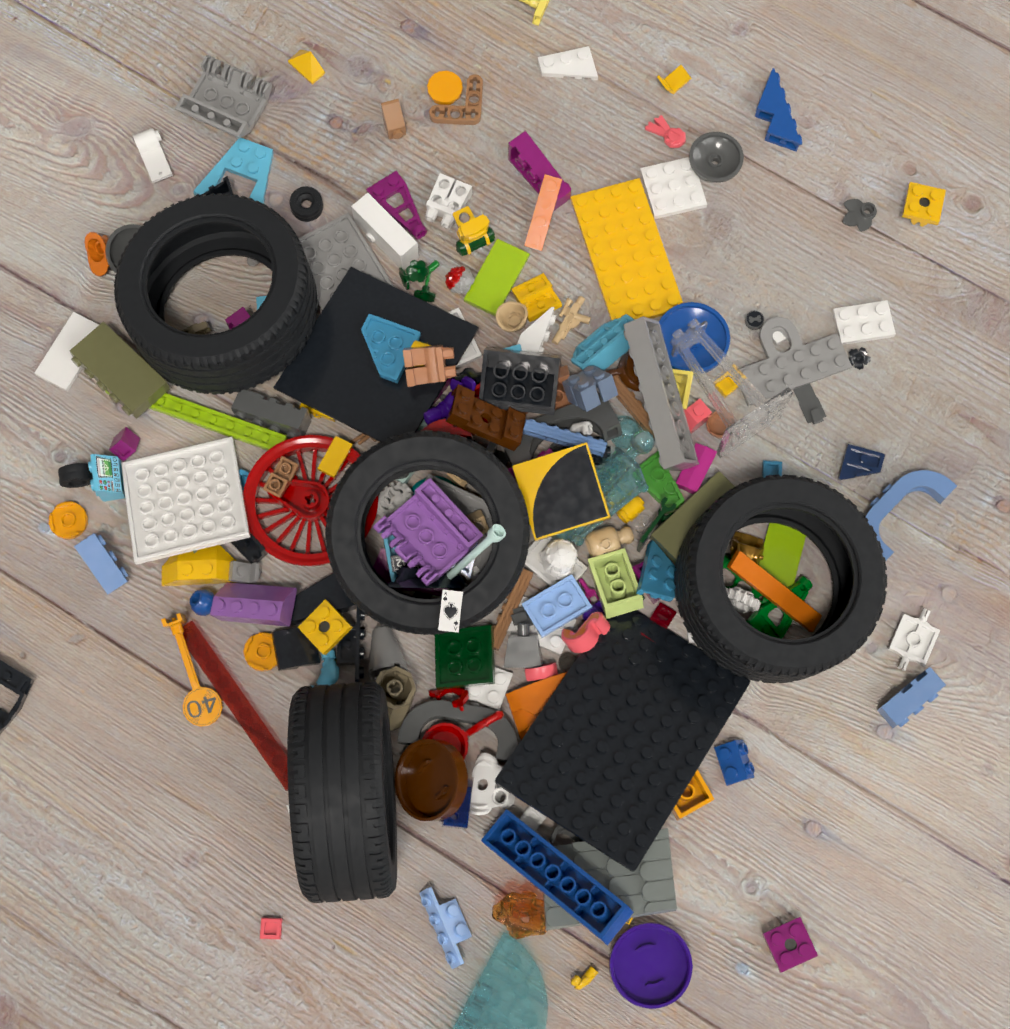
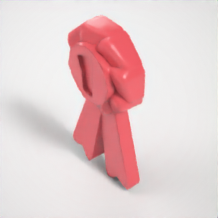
M662 115L659 118H654V123L649 121L648 125L645 126L646 131L664 137V143L670 148H680L686 142L685 132L680 128H670Z

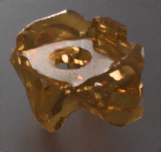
M524 890L521 894L516 892L508 893L492 907L493 919L507 927L511 938L522 939L528 936L545 935L547 932L545 928L544 901L537 899L534 892ZM529 917V922H523L521 918Z

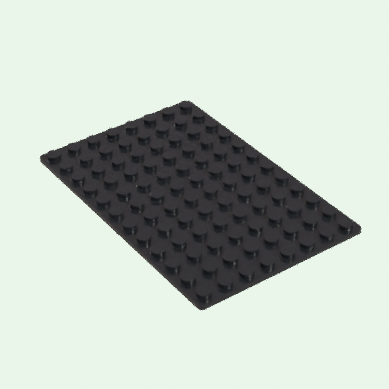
M637 610L607 619L610 624L608 633L606 635L600 634L598 642L590 651L580 653L495 779V783L632 872L639 866L750 684V680L746 679V677L737 676L731 673L729 669L725 670L716 664L714 659H710L703 653V650L650 620L649 617Z

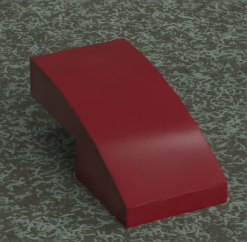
M660 602L650 620L667 629L677 612Z

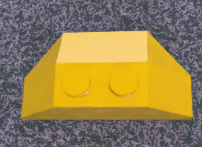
M220 545L170 556L162 566V587L221 584L227 582L237 583L228 581L230 562L236 560Z

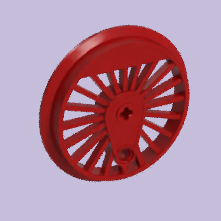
M304 435L282 441L270 448L259 458L247 477L243 497L249 531L266 549L267 553L283 562L298 566H320L330 563L319 525L321 520L326 528V520L324 518L327 516V510H329V503L332 497L331 494L334 493L337 484L330 489L328 488L347 465L354 463L360 456L352 448L335 478L330 477L322 485L326 474L322 472L318 482H316L318 452L326 453L334 438L321 435ZM313 451L311 481H308L301 453ZM297 454L303 480H299L295 475L281 498L269 492L267 494L270 498H257L260 487L264 488L266 484L263 483V480L268 473L274 472L272 468L279 463L281 457L288 458ZM378 496L371 505L366 518L365 538L370 532L377 515ZM312 499H314L315 503L311 502V504L309 505L308 501H312ZM257 504H279L284 507L257 514ZM291 512L264 530L259 523L261 519ZM297 516L275 542L269 538L267 534ZM302 519L290 549L287 550L279 546ZM308 522L305 554L296 553L294 551L305 524ZM315 522L322 552L310 554L312 523Z

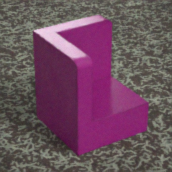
M125 427L113 438L109 451L124 462L136 451L140 438Z

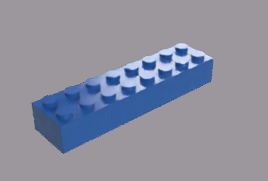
M507 809L481 840L491 851L607 946L634 913L627 904Z

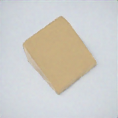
M481 510L466 515L482 534L488 532L489 527Z

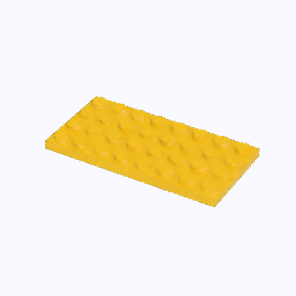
M640 178L570 197L610 320L621 318L625 314L633 319L643 316L653 319L663 316L672 307L683 303Z

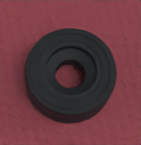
M304 186L296 189L291 194L289 200L291 212L298 220L310 222L321 215L323 201L316 189ZM303 201H310L311 206L308 208L302 207Z
M87 463L69 464L58 469L59 483L62 487L79 488L91 485L90 480L93 479V474L90 473Z

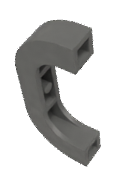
M450 699V702L442 700L425 702L414 708L406 716L400 727L397 741L398 744L411 745L420 739L424 726L436 719L475 725L482 721L483 718L495 713V711L481 707V704L470 702L469 705L464 704V710L460 711L459 708H453L452 701L457 699ZM503 716L501 720L495 721L489 727L486 726V728L490 729L498 740L497 761L507 762L517 747V738L513 727Z

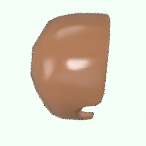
M715 411L707 420V430L713 437L718 439L727 438L735 429V420L732 414L727 411Z

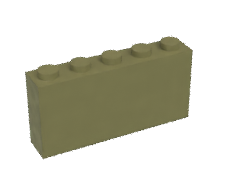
M104 321L70 350L72 362L77 367L82 366L85 369L83 372L90 379L94 378L97 381V386L103 392L107 390L110 393L109 397L116 404L119 402L122 405V410L128 416L132 415L137 419L170 390L167 381Z
M718 471L651 534L650 540L655 541L665 555L676 565L677 555L680 553L679 549L691 526L720 496L735 486Z

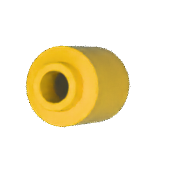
M630 496L618 508L619 511L616 514L627 524L645 510L643 506L645 503L638 496Z

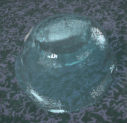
M618 417L623 435L611 439V441L619 448H631L638 444L642 438L641 426L631 417Z

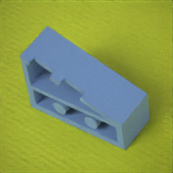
M929 667L877 711L892 728L897 725L901 728L909 721L907 718L912 713L914 715L918 714L924 709L922 705L926 701L930 703L939 696L937 692L945 687L946 684Z

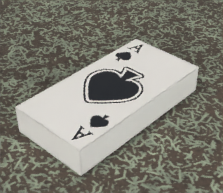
M442 591L438 630L459 633L463 592Z

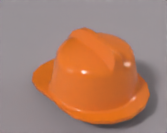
M90 232L86 235L84 242L89 266L96 276H103L106 274L109 266L105 255L108 237Z

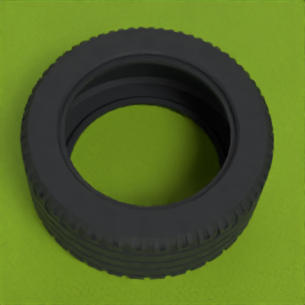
M213 193L207 196L206 194L200 197L194 196L191 199L186 198L185 201H178L175 205L173 203L170 205L171 207H166L163 211L157 212L156 216H152L149 221H146L143 224L144 226L140 227L138 232L134 233L133 238L128 241L129 244L125 246L121 259L118 262L114 282V296L118 315L125 330L145 361L168 382L185 390L204 394L212 393L213 395L231 394L233 392H241L243 389L248 390L251 387H257L256 385L271 380V377L277 376L279 372L285 370V367L289 366L296 359V355L301 353L306 345L305 342L309 340L312 327L315 325L318 308L315 279L301 242L290 224L279 213L275 212L272 208H268L267 205L254 201L252 198L239 197L235 194L223 195L218 193L215 195ZM221 256H242L254 259L272 271L269 292L259 309L243 323L232 329L215 334L198 335L177 330L165 323V307L173 287L187 271L206 260Z
M420 430L403 433L398 436L395 435L383 442L377 443L360 455L349 466L343 477L339 480L329 503L330 506L326 516L325 540L332 571L337 578L336 580L348 598L361 611L375 621L398 631L435 635L449 632L438 630L442 597H413L393 587H388V583L377 573L370 561L365 544V524L370 507L378 494L389 483L410 472L420 470L444 471L456 475L469 483L486 503L491 515L492 524H499L505 529V537L500 542L492 543V550L483 570L467 587L460 590L463 592L459 630L483 619L495 610L510 594L526 562L530 525L525 500L516 480L494 454L483 448L480 444L457 434Z
M779 474L767 475L765 478H754L749 480V482H743L720 496L695 521L679 549L680 553L677 555L676 571L674 572V584L676 585L674 591L676 601L679 604L677 607L680 616L684 619V626L688 633H691L693 636L692 639L696 645L703 649L702 652L710 659H714L716 664L725 670L729 669L731 673L737 676H744L746 679L759 682V680L763 683L799 681L842 663L867 641V637L872 634L877 625L876 621L880 619L883 611L882 605L885 604L887 594L885 588H887V574H885V570H887L885 557L882 555L881 543L876 538L877 534L873 526L869 525L867 522L869 520L863 515L862 511L859 512L857 506L850 499L844 498L842 493H839L836 489L829 488V485L823 484L820 481L814 482L810 478L803 476L798 478L796 475L785 474L782 476ZM758 523L785 525L807 536L822 552L832 576L833 597L825 621L811 637L789 640L769 636L749 625L733 607L724 585L723 561L729 541L737 530Z
M354 682L347 685L340 683L331 684V686L326 684L315 685L314 687H301L291 699L287 737L290 826L295 868L300 890L303 896L311 903H323V901L326 903L339 902L341 899L343 901H355L358 898L360 900L374 899L375 897L378 899L387 898L396 889L397 822L392 743L385 691L377 682H365L364 684L362 682Z

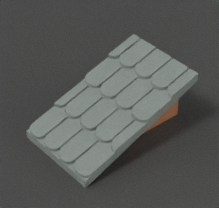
M668 828L659 831L639 866L633 872L585 841L554 846L627 904L634 912L630 918L677 910ZM543 893L546 931L582 925Z

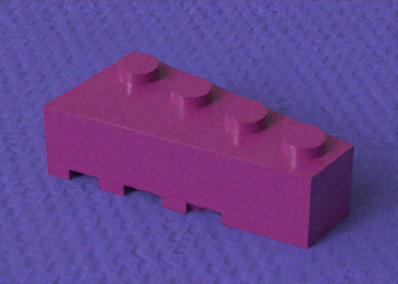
M526 130L508 143L509 162L538 194L545 174L562 179ZM564 180L561 184L554 211L570 200L571 187Z

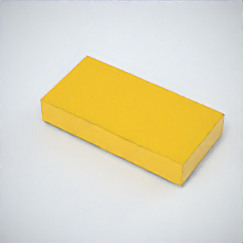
M335 436L317 469L335 478L351 451L353 444Z

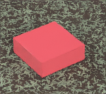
M261 918L260 939L281 940L282 918Z

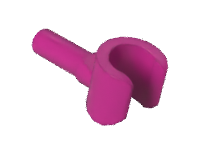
M580 578L578 581L584 588L585 596L590 604H592L590 601L591 597L595 596L599 600L596 591L590 589L583 578Z

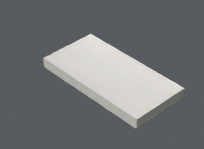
M73 312L34 374L68 392L83 369L82 366L77 367L72 362L70 350L99 324Z

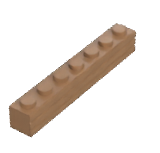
M618 375L613 376L618 392L617 399L654 442V433L649 427V415L642 407L641 401L635 398V394L628 390V387L620 380L621 378Z
M523 569L512 592L506 597L508 599L507 603L503 604L501 608L503 611L496 619L498 621L497 624L493 626L494 650L499 651L512 622L511 615L514 614L513 609L519 607L533 577V572Z

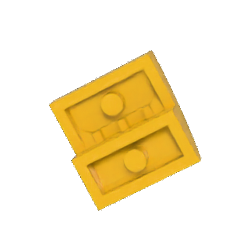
M544 273L511 289L516 301L526 306L529 322L540 318L551 307H554V310L562 307V302L553 291L552 284Z

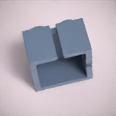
M594 365L584 368V371L573 374L562 382L568 402L586 412L601 404L596 388H598L603 402L618 395L613 376Z

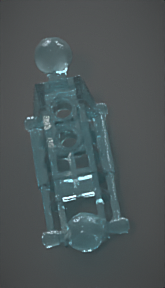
M639 430L635 432L630 439L631 447L626 453L616 446L611 457L605 460V465L596 471L611 517L638 494L648 491L649 486L646 484L640 465L634 460L639 454H647L654 447V437L648 431ZM603 521L591 524L587 529V526L568 530L556 535V537L581 546L584 543L583 538Z

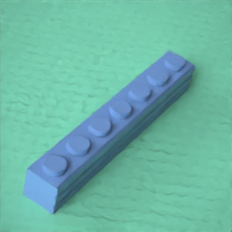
M526 419L523 434L566 447H573L587 442L591 454L600 457L604 456L607 442L602 439L597 440L593 439L592 436H583L578 432H570L568 429L562 430L557 426H548L544 422L538 423L533 419Z

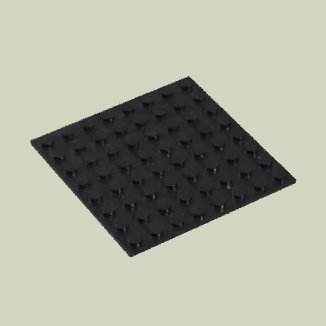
M350 267L315 321L309 340L305 342V347L300 354L296 355V359L285 368L273 388L379 442H383L395 435L398 436L412 431L416 432L424 420V413L432 407L447 380L408 387L405 372L407 367H405L398 384L381 378L361 331L368 314L419 331L421 336L418 341L432 346L443 345V347H453L454 358L445 359L446 366H457L479 327Z

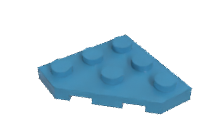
M368 314L361 331L381 378L398 384L405 369L403 349L410 348L415 340L418 341L421 333Z

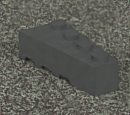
M245 389L238 392L231 407L236 418L241 420L248 419L260 427L263 425L268 427L269 430L284 433L289 439L306 434L311 424L307 408L301 407L298 410L294 407V404L286 403V405H282L277 399L271 397L265 400L263 395Z

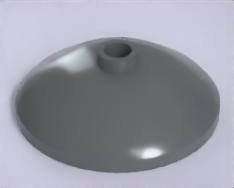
M708 132L701 135L693 142L689 152V162L693 171L700 178L715 183L725 182L735 177L741 170L744 161L743 150L739 142L734 137L723 132Z
M136 224L124 225L116 229L108 238L105 255L108 265L115 273L125 246L129 244L128 241L133 238L134 233H137L138 229L143 226Z

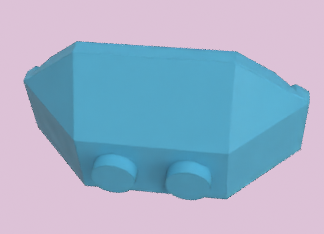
M625 314L621 318L604 323L576 346L571 362L582 370L593 365L602 370L607 369L629 350V343L624 336L625 329L623 324L635 319Z

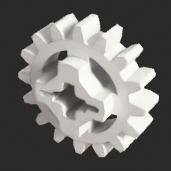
M392 482L391 486H386L385 490L381 491L378 496L377 514L381 518L384 516L388 518L413 496V491L406 483L402 485L401 482H398L395 485Z
M740 587L726 588L728 597L736 611L745 613L747 611L754 612L759 610L761 602L753 598V593Z

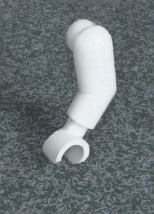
M589 421L572 424L569 430L573 433L582 432L584 435L586 433L590 435L593 432V426Z

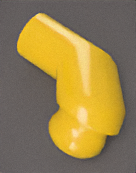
M590 966L581 978L578 975L573 976L570 983L574 986V989L581 990L591 983L598 972Z

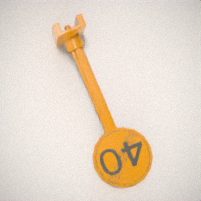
M178 613L176 614L178 620L174 617L171 618L172 622L169 619L163 618L161 619L163 627L171 628L172 634L176 638L192 686V691L184 698L182 705L183 713L186 719L193 725L200 727L209 726L220 717L223 708L222 700L213 689L201 687L183 635L184 629L182 625L187 623L186 616Z

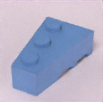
M93 533L74 547L108 595L128 582L126 577L129 575L123 566L119 568L115 562L118 559L112 550L108 552L104 546L107 543L100 534Z

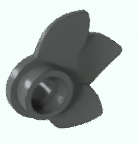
M850 199L844 202V206L849 212L844 216L843 224L857 226L860 232L869 229L872 225V219L877 214L875 205L871 202L863 203L859 199Z

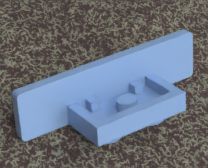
M432 887L426 888L419 893L421 903L426 908L429 921L437 934V940L442 945L446 961L454 969L464 964L456 944L471 938L472 935L457 900L453 899L439 905Z

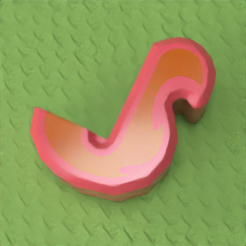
M594 612L576 633L563 629L561 639L570 651L584 653L590 651L596 645L600 634L606 635L608 633L610 624L602 612Z

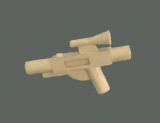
M579 296L571 308L569 306L573 301L569 298L566 299L565 305L559 314L560 318L563 315L566 317L559 324L560 327L552 339V343L558 345L561 339L564 340L569 331L576 328L580 322L590 323L591 317L578 314L585 301L584 297Z

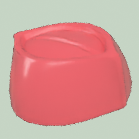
M556 662L543 664V666L536 668H525L527 681L542 680L558 675Z

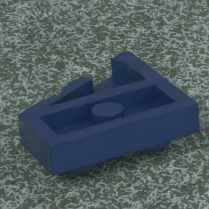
M848 444L838 480L880 473L885 454Z

